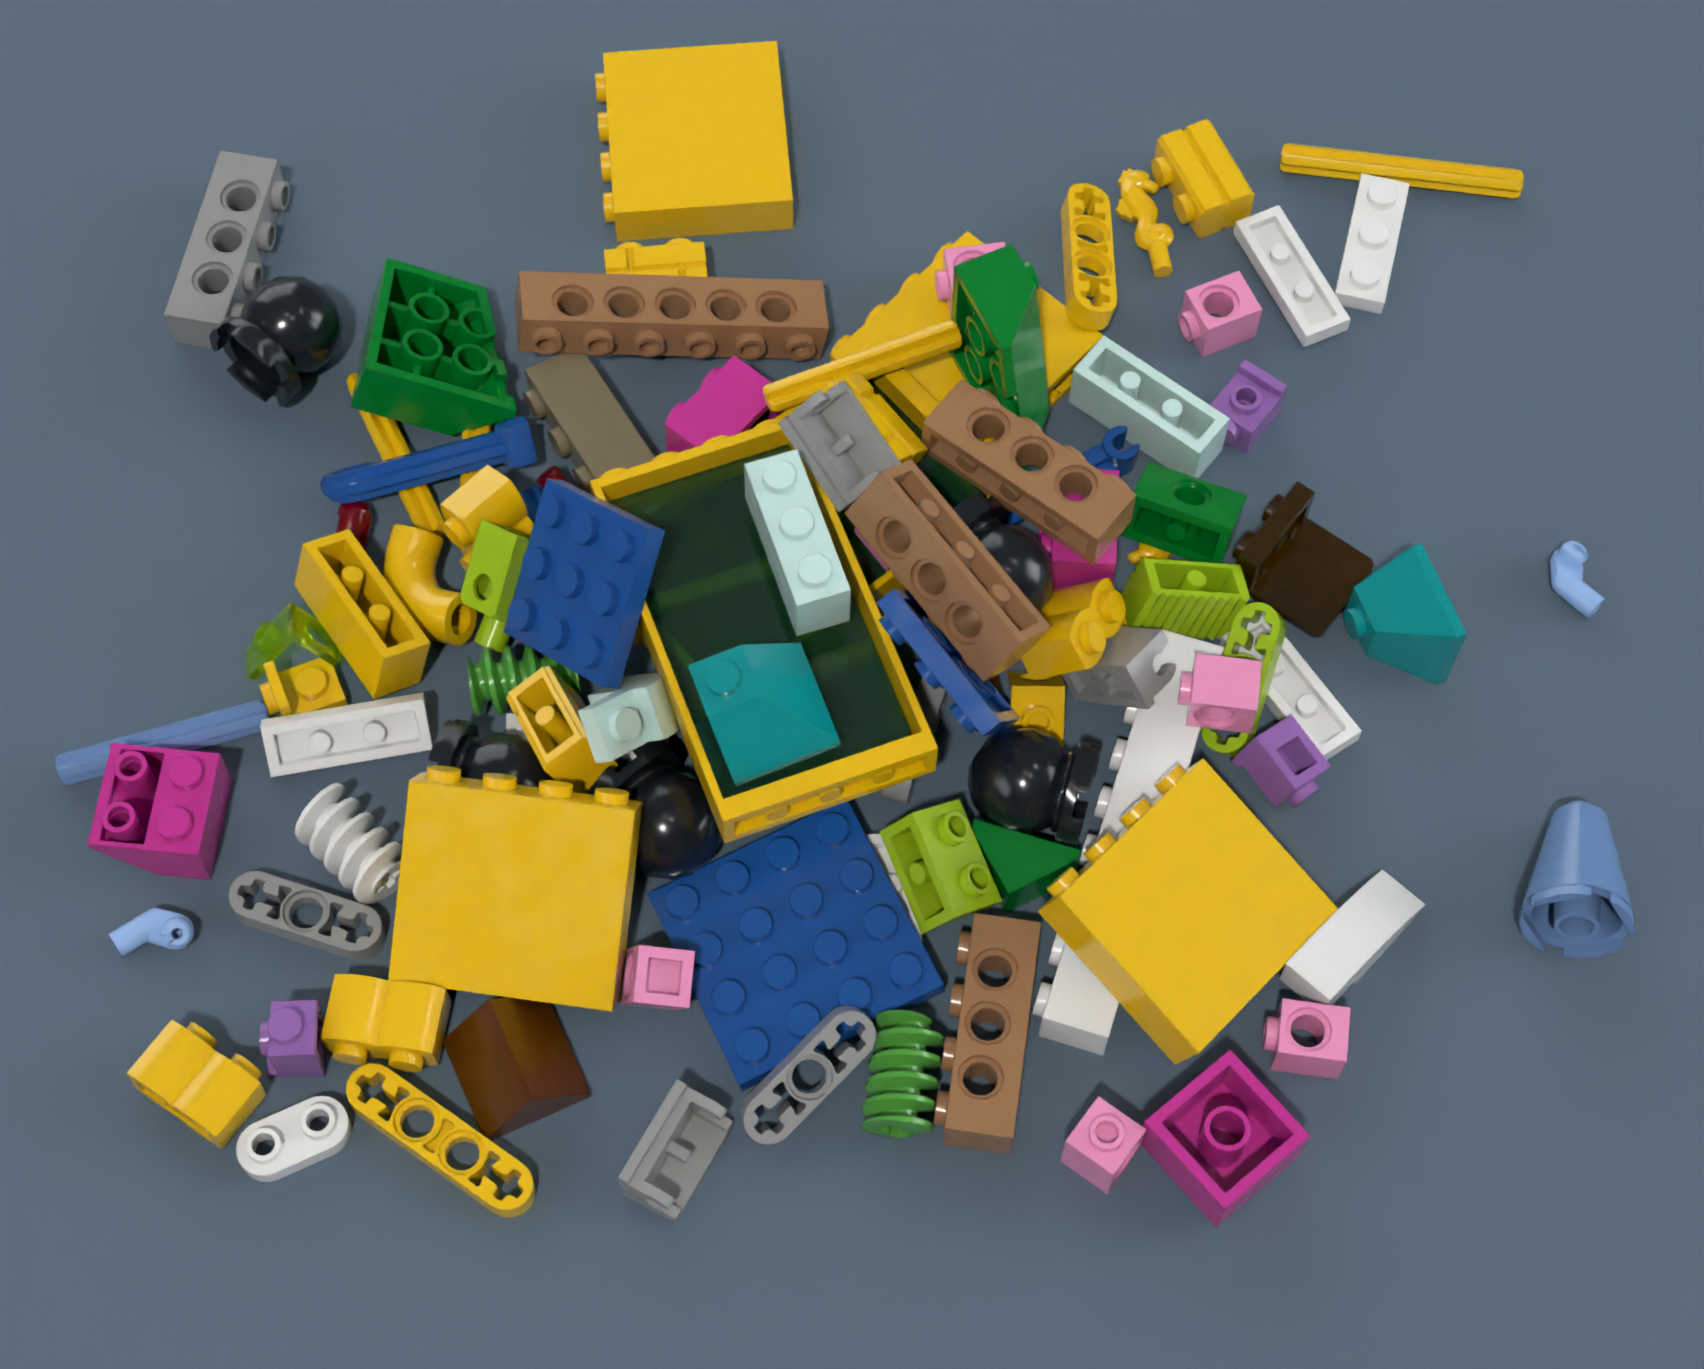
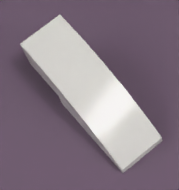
M1382 869L1350 897L1285 964L1280 980L1307 1002L1333 1005L1352 983L1355 984L1424 909L1426 904Z

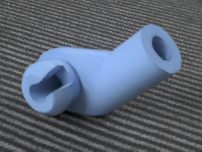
M1566 541L1562 544L1560 550L1554 551L1550 559L1551 586L1557 595L1589 619L1601 607L1605 598L1583 581L1582 563L1588 559L1586 548L1579 542Z
M153 907L108 934L122 957L145 943L169 949L184 948L191 942L194 936V926L188 917L180 913Z

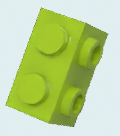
M960 799L913 812L879 831L921 934L969 919L974 916V913H980L1002 902Z

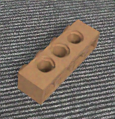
M961 379L922 423V442L928 448L926 454L987 495H992L999 503L1093 566L1132 521L1136 494L1131 491L1125 481L1113 474L1106 475L1088 463L1077 449L1069 445L1062 446L1044 434L1036 422L1028 417H1019L1000 405V402L992 393L983 388L976 389ZM992 437L997 441L983 442L980 441L978 438ZM1025 465H1033L1038 467L1040 470L1026 471L1021 467ZM1077 494L1084 499L1073 501L1067 499L1064 495Z
M912 459L880 472L844 513L858 529L863 540L872 546L891 569L896 580L905 586L927 613L929 620L943 632L962 655L966 665L974 670L983 682L1014 666L1051 628L1049 623Z
M974 913L972 932L960 930L956 964L967 965L965 983H953L948 1016L960 1019L957 1038L945 1037L941 1070L952 1072L950 1091L938 1090L933 1125L945 1126L942 1145L1007 1155L1011 1154L1041 922ZM987 971H997L1002 973L1008 982L1000 987H990L984 984L979 976ZM988 1023L997 1027L1001 1036L992 1041H984L977 1038L973 1034L972 1029L978 1024ZM972 1077H983L992 1083L994 1090L986 1095H975L966 1089L964 1083Z

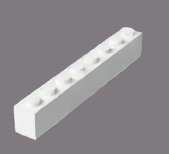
M1162 629L1168 639V643L1163 651L1153 659V670L1157 673L1165 663H1173L1176 665L1175 674L1170 682L1153 698L1155 703L1150 709L1127 707L1123 722L1132 725L1128 741L1117 738L1109 769L1118 772L1113 788L1105 785L1102 786L1094 817L1103 819L1098 836L1090 833L1087 834L1079 865L1085 866L1089 862L1083 853L1103 834L1109 832L1115 837L1125 827L1119 821V818L1143 797L1150 803L1160 794L1154 785L1177 764H1180L1184 770L1189 768L1201 727L1186 726L1188 705L1178 704L1181 673H1192L1196 653L1222 656L1223 646ZM1056 934L1048 964L1058 966L1052 985L1045 982L1041 983L1032 1013L1042 1017L1038 1036L1103 1056L1119 1002L1065 941Z

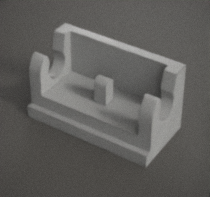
M845 381L837 383L825 394L822 390H819L790 415L778 422V425L793 447L798 450L800 457L838 512L849 509L880 472L901 463Z
M1121 626L1114 636L1106 638V647L1103 655L1093 668L1063 674L1062 677L1076 701L1150 709L1155 703L1153 698L1173 678L1176 665L1165 663L1157 673L1153 670V659L1163 651L1168 643V639L1162 629Z
M676 1079L618 1176L621 1194L677 1224L734 1126L733 1121L724 1116L727 1109Z

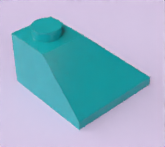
M1422 543L1411 546L1354 586L1347 607L1343 612L1348 634L1353 640H1359L1366 656L1435 685L1446 682L1467 636Z
M801 642L739 645L688 665L735 786L841 746Z

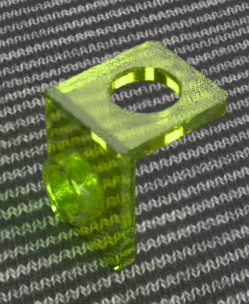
M290 602L272 622L269 620L265 621L253 635L251 645L245 652L246 677L255 681L265 671L263 664L272 660L274 662L293 641L332 666H336L341 661V652L319 620ZM307 628L316 632L323 639L326 646L317 642L310 635Z

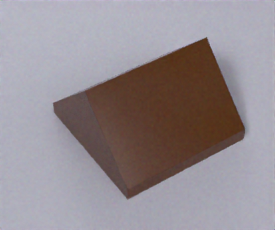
M516 998L488 999L443 1039V1045L481 1134L490 1141L591 1097V1093L550 1003Z

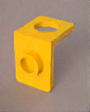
M1007 671V681L1011 691L1010 706L1021 718L1010 728H1035L1056 738L1064 748L1065 684L1062 675L1032 681L1027 671Z

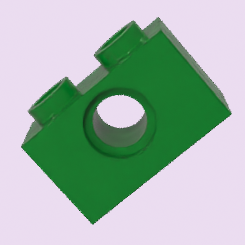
M1148 461L1133 491L1136 494L1132 521L1120 536L1192 561L1223 563L1234 538L1247 495Z

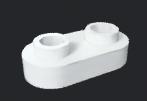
M328 1096L311 1097L249 1125L241 1133L237 1141L236 1155L242 1168L251 1178L261 1182L276 1181L340 1152L350 1139L351 1121L343 1105L336 1099ZM318 1116L329 1118V1123L323 1130L313 1131L310 1129V1123L314 1118ZM264 1140L275 1142L274 1148L269 1154H256V1147L260 1142Z

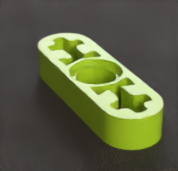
M1261 602L1247 604L1237 612L1223 653L1225 657L1257 660L1251 655L1238 654L1240 647L1251 651L1254 636L1247 630V626L1249 623H1258L1261 616H1265V622L1272 627L1269 635L1260 634L1255 650L1259 654L1265 655L1261 666L1258 708L1251 734L1240 732L1238 738L1229 737L1226 745H1222L1223 738L1216 733V729L1201 728L1202 738L1206 745L1225 757H1235L1255 737L1286 634L1285 623L1280 614L1271 606Z

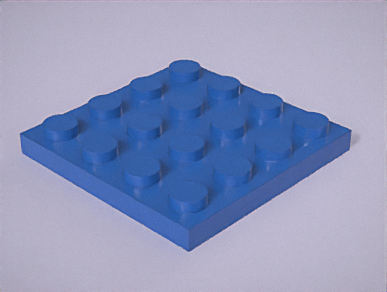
M848 801L815 812L701 867L691 876L676 879L647 893L673 949L695 951L692 988L741 1091L760 1083L830 1011L837 1007L854 1006L859 1008L874 1025V1020L878 1013L890 1010H909L945 992L944 984ZM843 1021L839 1024L836 1030L840 1035V1039L835 1045L858 1035L856 1030L861 1023L858 1021L855 1025L849 1026ZM823 1041L815 1047L822 1052L828 1049Z

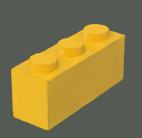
M350 529L303 543L294 586L372 698L377 699L420 683L431 642Z

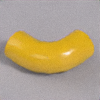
M394 524L386 548L383 577L429 640L458 646L466 643L472 636L476 626L477 610L461 602L460 592L445 590L437 583L436 566L444 538L423 529Z

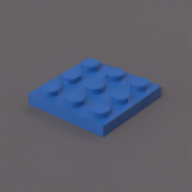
M547 478L537 507V515L527 550L523 557L522 568L512 603L508 609V617L503 632L602 688L619 689L665 530L564 480Z
M893 589L877 602V605L885 613L879 619L883 628L898 645L901 646L905 642L913 648L920 657L914 663L916 669L933 689L936 690L939 686L942 689L945 688L955 701L949 707L950 711L968 733L971 734L973 731L980 732L982 736L1000 733L1021 719L989 679L983 682L976 672L966 665L962 655L943 632L929 620L927 613L909 591Z

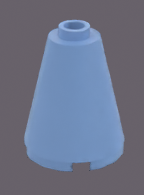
M1577 800L1560 806L1554 811L1519 913V925L1522 935L1538 949L1545 951V943L1562 948V957L1573 959L1597 958L1621 949L1624 944V938L1628 934L1632 937L1635 932V914L1608 816L1604 810L1590 802Z

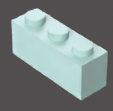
M1103 336L1073 369L1069 403L1108 429L1116 426H1126L1128 430L1125 440L1132 445L1139 444L1141 451L1163 466L1199 478L1222 451L1230 421L1229 417L1106 336Z
M791 450L744 464L745 498L796 636L850 621L851 589L798 450Z

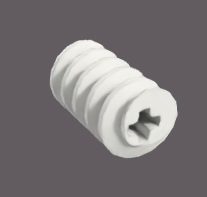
M337 782L320 791L308 803L296 823L295 835L300 843L309 846L310 852L315 858L324 862L328 872L338 875L339 882L344 888L353 890L354 898L359 903L364 905L374 904L398 890L400 861L397 862V860L401 856L402 844L398 841H393L384 846L389 837V831L382 826L370 831L374 823V816L369 812L357 815L360 802L354 797L343 800L346 788Z

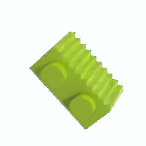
M1140 557L1139 564H1136V570L1132 571V578L1128 577V584H1125L1124 591H1121L1126 607L1125 619L1128 627L1164 629L1191 638L1204 640L1208 637L1212 641L1216 637L1221 640V637L1231 630L1235 615L1250 600L1241 565Z

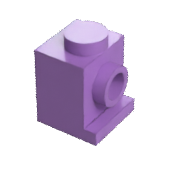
M1246 359L1240 364L1238 372L1210 404V406L1230 418L1224 444L1228 446L1233 445L1245 454L1248 453L1280 414L1287 390L1286 384Z
M1292 715L1256 736L1231 760L1236 769L1242 766L1246 769L1275 808L1287 800L1294 808L1307 801L1320 790L1315 781L1331 767Z
M317 1000L270 1001V1017L268 1021L261 1022L259 1033L262 1056H267L266 1075L268 1078L325 1076L326 1048L320 1040L325 1016Z

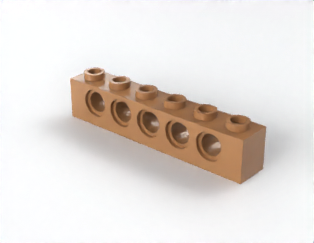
M519 271L514 302L518 352H536L544 355L575 353L593 356L614 354L640 355L643 357L690 356L692 358H732L735 355L746 360L757 358L791 359L794 361L820 360L829 331L823 280Z

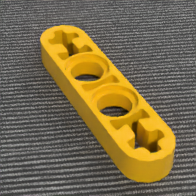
M1078 183L1069 188L1060 212L1066 313L1068 318L1080 328L1099 331L1109 325L1117 305L1111 206L1109 197L1103 190L1088 183ZM1077 235L1089 237L1097 243L1085 241ZM1079 268L1092 270L1099 276L1089 275ZM1087 296L1093 297L1092 305L1090 299H1087Z
M368 1063L358 1067L351 1073L346 1084V1095L352 1109L360 1118L494 1214L503 1218H514L524 1214L532 1206L535 1200L536 1187L531 1172L519 1160L388 1067L381 1064ZM383 1081L382 1088L385 1095L397 1104L392 1114L388 1107L376 1098L372 1097L367 1103H364L365 1096L361 1088L366 1083L375 1087ZM406 1095L407 1097L401 1101V1097ZM416 1110L427 1111L434 1117V1125L431 1131L420 1138L409 1137L402 1131L404 1119ZM391 1115L389 1121L384 1120ZM461 1142L472 1143L479 1149V1158L476 1164L467 1170H456L447 1163V1155L450 1149ZM492 1159L497 1160L491 1167L494 1174L500 1179L509 1183L515 1177L519 1178L518 1186L522 1194L517 1199L514 1196L507 1195L502 1201L498 1200L500 1193L496 1184L484 1176ZM482 1178L480 1186H476L474 1183Z

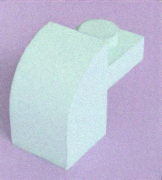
M659 673L624 677L621 680L619 689L602 688L587 695L590 705L578 710L595 763L611 762L647 742L665 740L679 730L663 678Z

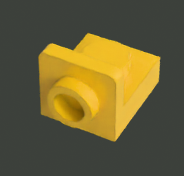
M329 654L281 672H277L273 660L263 664L269 681L260 684L259 687L270 715L280 712L282 716L348 705Z

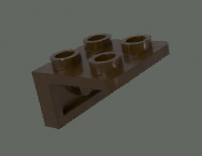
M1297 481L1285 497L1278 493L1272 499L1262 516V520L1265 523L1257 533L1251 530L1247 531L1237 544L1232 556L1237 559V564L1241 565L1250 598L1271 606L1284 620L1309 636L1319 638L1326 633L1346 607L1353 587L1369 577L1374 564L1370 557L1307 518L1315 492Z

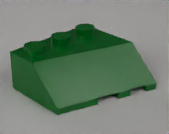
M1010 244L954 266L951 321H955L960 330L962 345L960 348L949 351L967 383L976 389L983 388L989 391L998 399L1000 405L1019 417L1030 418L1043 429L1050 407L1037 300L1039 281L1032 264L1028 260L1022 262L1014 246ZM1028 465L1022 466L1021 468L1027 470Z
M386 258L371 299L350 407L449 436L462 433L467 429L472 430L505 419L514 418L517 410L514 398L508 396L505 379L507 371L504 360H499L494 342L497 332L485 287Z

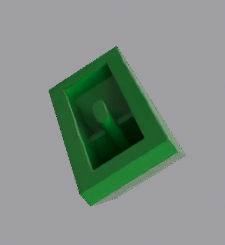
M974 819L972 830L1001 896L1002 902H1000V905L1005 914L1049 893L1046 888L1071 866L1077 871L1081 852L1079 849Z

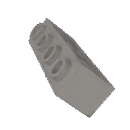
M220 151L164 312L166 323L175 343L212 349L209 338L212 330L227 316L241 318L242 308L252 292L261 286L263 278L262 261L265 252L271 251L274 247L276 240L275 221L279 210L284 211L286 209L290 194L289 183L283 180L278 160Z

